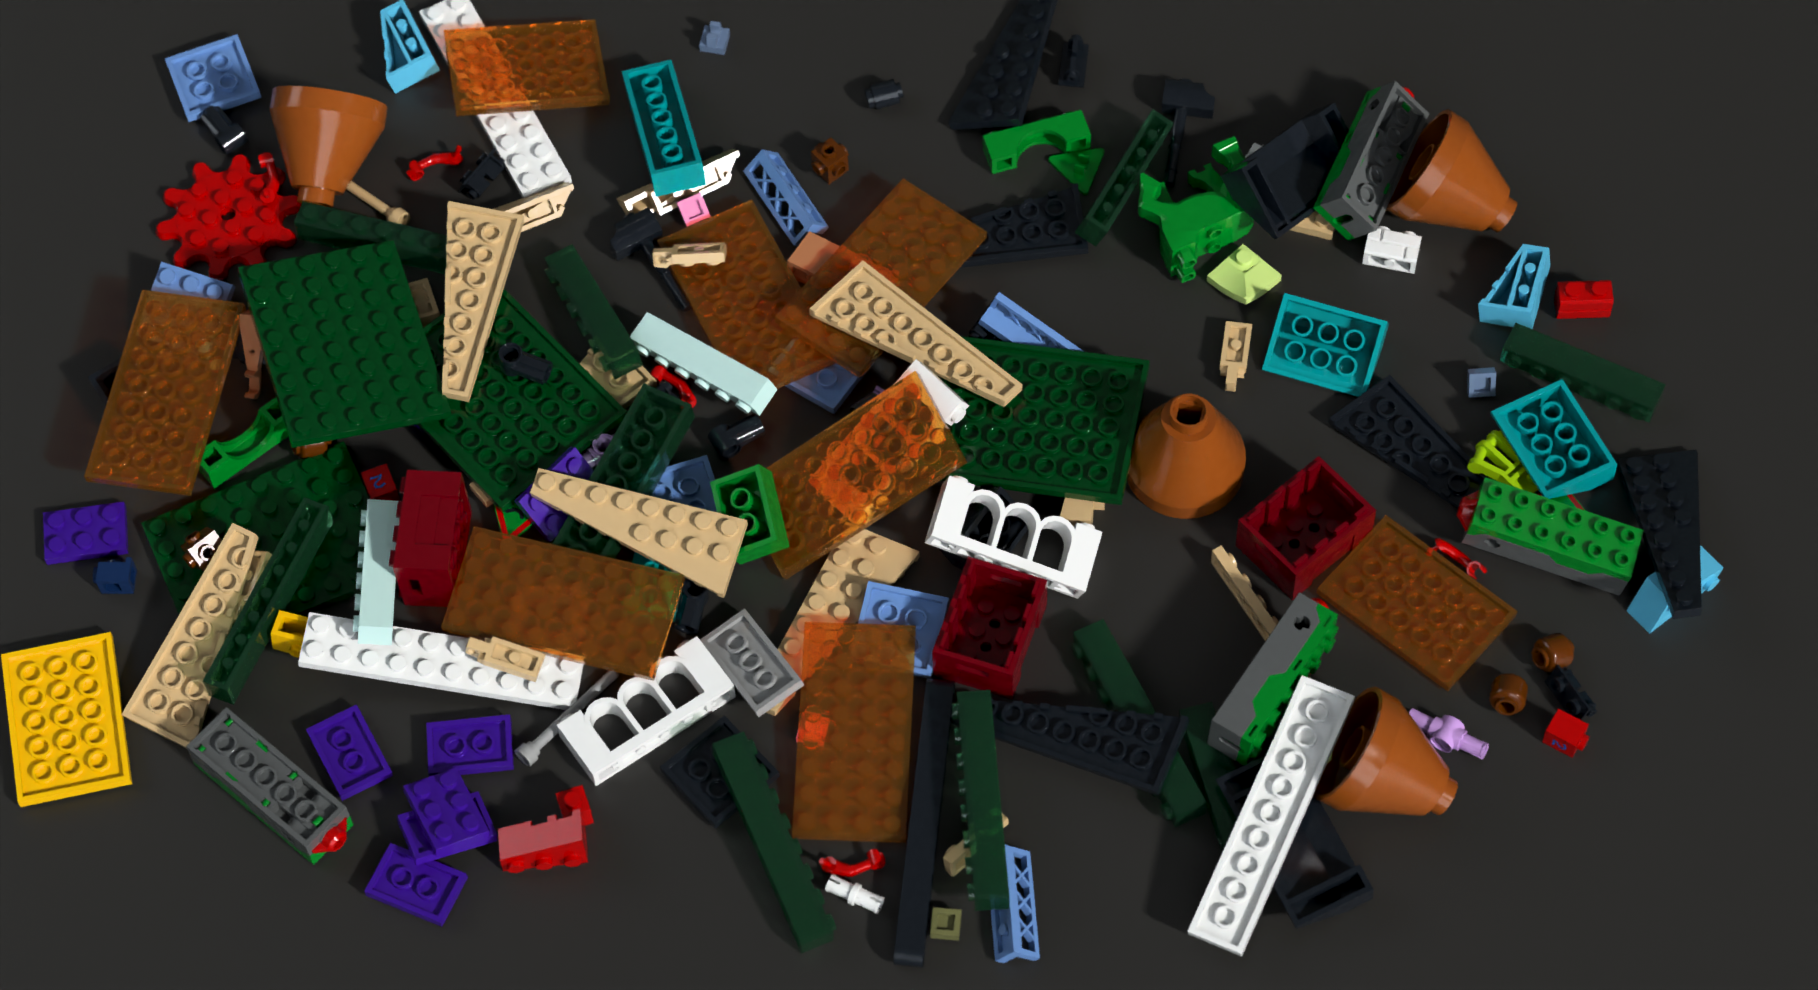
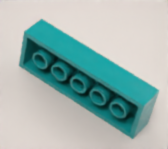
M672 60L622 71L627 98L655 196L658 197L706 185L702 160Z

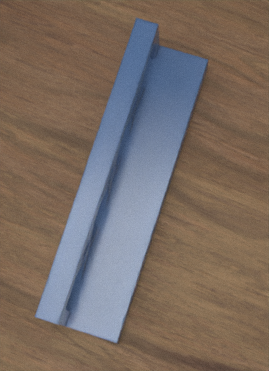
M762 149L743 170L794 246H799L809 231L823 234L829 228L779 153ZM760 164L764 168L763 179H758L754 173ZM769 183H774L776 186L775 198H771L768 194ZM782 201L787 202L789 205L788 216H783L781 213ZM795 220H799L804 227L798 235L794 232Z
M1000 292L978 322L979 325L1004 342L1084 352Z
M1004 844L986 854L995 961L1005 963L1016 957L1036 961L1040 959L1030 851ZM1014 857L1021 858V871L1015 865ZM1017 882L1024 889V897L1017 891ZM1019 909H1021L1026 916V924H1024V922L1019 917ZM1022 936L1029 943V950L1022 949Z

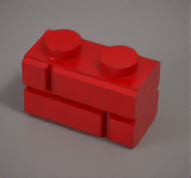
M1611 280L1557 282L1554 294L1557 319L1610 317L1614 304Z

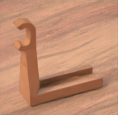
M247 310L240 314V330L247 371L244 375L249 378V391L245 393L244 397L258 399L261 393L263 353L250 311Z

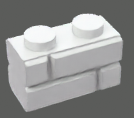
M1378 226L1377 231L1368 233L1362 264L1414 274L1422 236H1416L1411 231H1403L1401 233L1390 231L1385 226Z

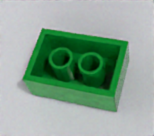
M757 464L710 482L717 513L745 519L748 522L736 560L737 563L744 564L790 547L772 471Z

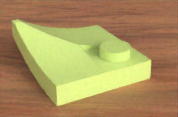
M1242 244L1207 275V282L1230 298L1243 304H1248L1281 281L1282 275Z

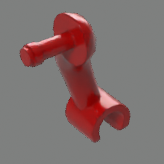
M460 145L456 146L455 152L434 153L418 162L412 160L409 163L410 169L406 173L412 181H417L423 177V169L431 165H458L463 161V157L460 154L462 147Z
M269 152L259 154L258 156L261 169L266 167L269 174V182L260 192V199L266 204L274 201L281 181L273 156Z
M657 365L651 370L650 374L656 379L657 384L665 380L678 390L683 407L693 408L696 405L697 399L684 379L668 372L661 365Z
M1435 538L1436 545L1425 551V555L1430 557L1440 549L1443 553L1464 566L1467 574L1477 580L1475 576L1477 568H1480L1485 574L1487 572V568L1480 562L1472 561L1462 551L1441 538Z
M871 849L866 853L868 859L857 864H846L831 856L820 858L819 864H821V868L825 873L853 877L870 869L877 870L883 868L886 860L882 852H879L877 849Z

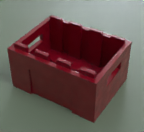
M1318 456L1238 520L1236 546L1293 600L1299 592L1302 593L1311 586L1316 577L1348 551L1353 552L1372 536L1376 509ZM1315 525L1319 528V531L1311 532L1309 527ZM1295 541L1299 544V547L1291 548L1289 543Z
M407 470L406 477H401L399 492L403 493V500L398 501L396 518H400L399 526L394 525L392 539L393 542H396V548L391 550L389 567H393L399 586L398 596L403 599L404 605L459 608L472 515L462 472Z
M968 557L932 651L933 676L1013 699L1021 677V667L1035 629L1040 626L1047 606L1048 580ZM992 621H997L1000 623V626L992 628L989 624ZM983 645H989L991 647V650L989 652H983L981 650V647Z

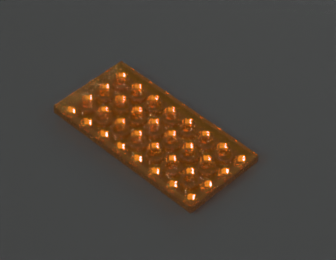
M903 178L775 316V323L858 378H861L884 350L812 317L809 314V308L862 260L922 307H925L987 238V231Z
M749 200L657 240L659 248H673L674 244L726 243L727 254L725 262H721L718 265L711 266L706 263H695L688 267H683L679 264L669 265L712 348L765 376L777 389L840 362L839 356L820 321L809 314L811 305L753 200Z
M142 290L84 475L87 482L191 496L240 332V314L246 311L244 303Z
M912 372L767 467L768 470L772 471L790 546L771 554L783 578H790L968 463L918 372Z
M474 526L441 629L444 632L473 637L483 641L485 638L492 639L494 636L542 652L546 656L654 681L685 577L679 573Z
M805 622L801 676L804 686L801 687L792 828L793 839L906 843L916 625Z

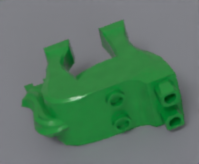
M1235 136L1216 143L1212 147L1211 156L1228 170L1245 159ZM1211 163L1204 165L1205 170L1197 173L1195 169L1188 172L1187 182L1193 188H1201L1207 192L1192 195L1177 203L1172 201L1164 181L1160 183L1145 173L1140 174L1138 215L1159 226L1161 256L1170 276L1177 275L1181 283L1196 277L1193 267L1197 263L1199 256L1206 253H1215L1221 247L1239 240L1249 233L1254 224V219L1232 199L1221 176L1214 170Z

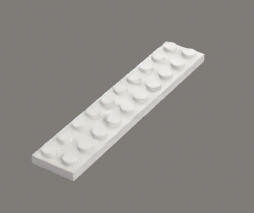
M444 0L419 11L422 21L493 147L496 148L497 154L505 160L504 166L522 198L565 182L572 183L569 172L471 1Z
M309 612L298 667L567 710L577 701L585 657L533 649L546 654L537 681L533 682L477 662L476 657L465 653L469 638L393 626L392 645L358 644V632H353V619Z
M1303 675L1301 676L1187 931L1189 935L1242 957L1355 701V696Z

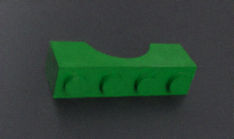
M1082 110L1068 111L1059 116L1042 118L1036 122L1014 126L1013 128L1001 131L996 130L983 135V151L992 174L1017 168L1020 155L1027 148L1034 145H1052L1060 149L1064 154L1091 149V133Z
M275 397L259 408L255 421L243 434L227 442L214 440L193 455L199 472L214 489L288 437L277 398Z

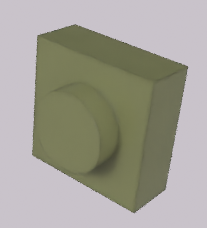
M933 907L930 938L959 941L962 910Z

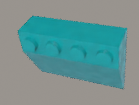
M1284 293L1262 370L1359 397L1369 389L1389 323L1388 321Z
M1563 379L1491 411V416L1543 497L1551 499L1589 491L1614 480L1617 468L1616 461Z

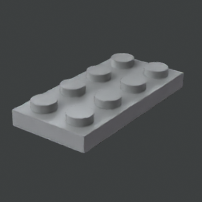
M745 608L700 639L758 718L804 686L797 673Z

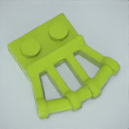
M1492 430L1487 435L1486 440H1481L1476 444L1474 457L1469 460L1467 465L1470 472L1475 474L1482 473L1498 482L1534 494L1539 491L1501 430ZM1495 447H1498L1500 450H1502V451H1503L1511 460H1513L1515 463H1514V464L1511 463V462H1510L1502 453H1500ZM1485 457H1488L1496 466L1485 462Z

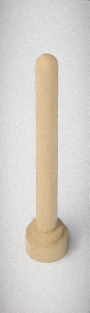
M353 181L346 190L385 215L388 224L396 230L400 231L409 222L410 214L402 208H391Z

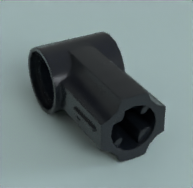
M212 105L205 109L204 114L201 116L202 122L213 134L217 145L225 155L248 142V138L240 125L233 123L220 106L215 107Z
M510 342L500 347L498 354L503 374L511 377L519 375L542 385L547 383L551 375L553 362L522 351V348L516 343ZM509 358H516L514 361H507Z
M753 413L730 426L721 424L713 428L708 434V439L720 458L728 460L736 456L743 446L766 435L761 420Z
M686 578L682 584L683 593L674 628L682 633L692 635L693 633H698L704 607L709 600L708 589L700 587ZM693 589L702 590L697 595L690 594V591Z

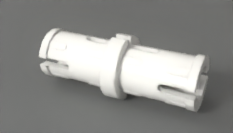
M834 874L830 876L831 880H828L825 887L826 892L846 899L847 903L852 906L857 904L875 914L879 913L880 909L878 908H882L885 899L883 896L862 888V884H852Z

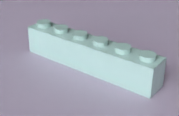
M646 312L629 337L636 345L634 349L646 358L649 355L655 357L654 360L659 365L664 366L666 369L669 366L675 369L674 372L686 380L691 377L695 380L694 383L703 390L708 391L710 388L716 391L715 395L727 403L729 400L736 403L735 406L747 414L752 411L760 416L777 391V388L765 376Z
M368 499L367 510H361L360 526H366L365 531L360 530L359 547H364V552L358 551L357 568H363L362 573L357 572L356 589H361V594H355L354 610L360 611L359 615H354L353 632H358V644L392 645L396 577L393 567H389L391 550L396 548V542H393L392 539L394 525L399 526L400 518H396L398 501Z

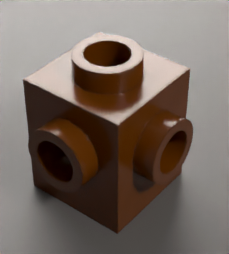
M830 137L825 142L817 144L811 151V167L818 176L830 185L849 171V153L843 144H837Z
M205 527L200 532L198 530L194 531L185 538L186 542L180 546L185 553L182 557L190 568L193 569L195 567L204 572L222 540L215 530Z

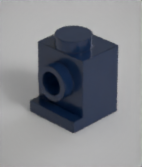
M126 557L125 562L119 560L98 562V567L93 569V582L98 585L101 594H134L137 568L132 557Z

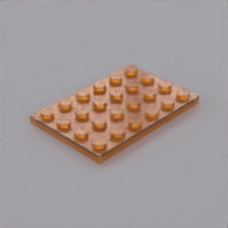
M595 19L444 30L443 37L456 116L609 105L610 97Z
M1387 515L1381 519L1317 588L1319 596L1446 691H1449L1517 615V610Z

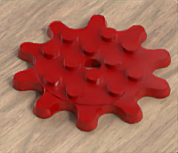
M242 154L236 155L230 167L223 172H214L207 164L199 162L194 165L192 170L195 184L191 188L185 190L169 188L165 191L163 196L164 203L169 207H173L177 213L172 219L160 222L157 225L156 235L161 240L176 239L181 242L182 246L173 257L174 266L186 269L196 261H204L209 265V277L227 278L230 267L235 264L242 263L247 266L267 262L264 253L270 246L275 245L283 248L293 246L297 240L296 235L283 226V221L287 216L299 213L303 208V204L297 202V196L295 195L281 196L276 194L274 201L266 204L261 201L260 192L269 182L268 171L259 175L250 173L251 162L249 158ZM276 167L281 179V185L286 178L285 172L282 169ZM234 212L235 217L233 219H223L222 215Z

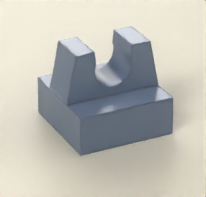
M711 21L710 26L705 25L699 44L700 51L725 55L730 37V29L722 28L721 22Z
M1495 367L1468 369L1467 394L1469 398L1496 396Z

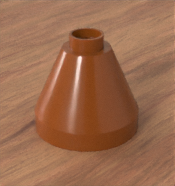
M278 86L272 89L269 111L290 185L298 190V203L314 207L333 208L335 195L344 194L385 129L388 109L386 104L369 97L325 88Z
M1446 109L1431 120L1420 133L1386 210L1402 220L1480 232L1489 227L1497 233L1506 226L1517 207V201L1509 197L1510 187L1469 122L1450 109Z
M1190 393L1178 395L1145 415L1138 422L1127 481L1135 496L1144 505L1157 513L1180 519L1207 516L1226 506L1239 491L1245 472V445L1233 423L1205 398Z
M1370 687L1355 698L1332 751V760L1326 764L1313 796L1338 811L1424 816L1432 812L1436 815H1441L1452 803L1457 792L1458 782L1449 776L1450 770L1448 765L1400 700L1378 687Z

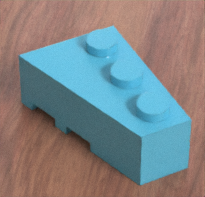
M400 0L380 10L382 37L385 45L386 79L395 94L440 71L404 0Z
M1523 244L1505 267L1503 275L1492 285V290L1485 299L1482 298L1479 302L1480 322L1526 330L1533 329L1550 269V250L1548 247Z
M1700 545L1702 594L1705 590H1712L1719 583L1718 576L1723 567ZM1656 572L1645 579L1627 609V612L1649 634L1672 617Z

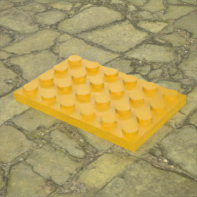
M107 632L1 654L19 806L24 807L131 785L132 778L112 633Z

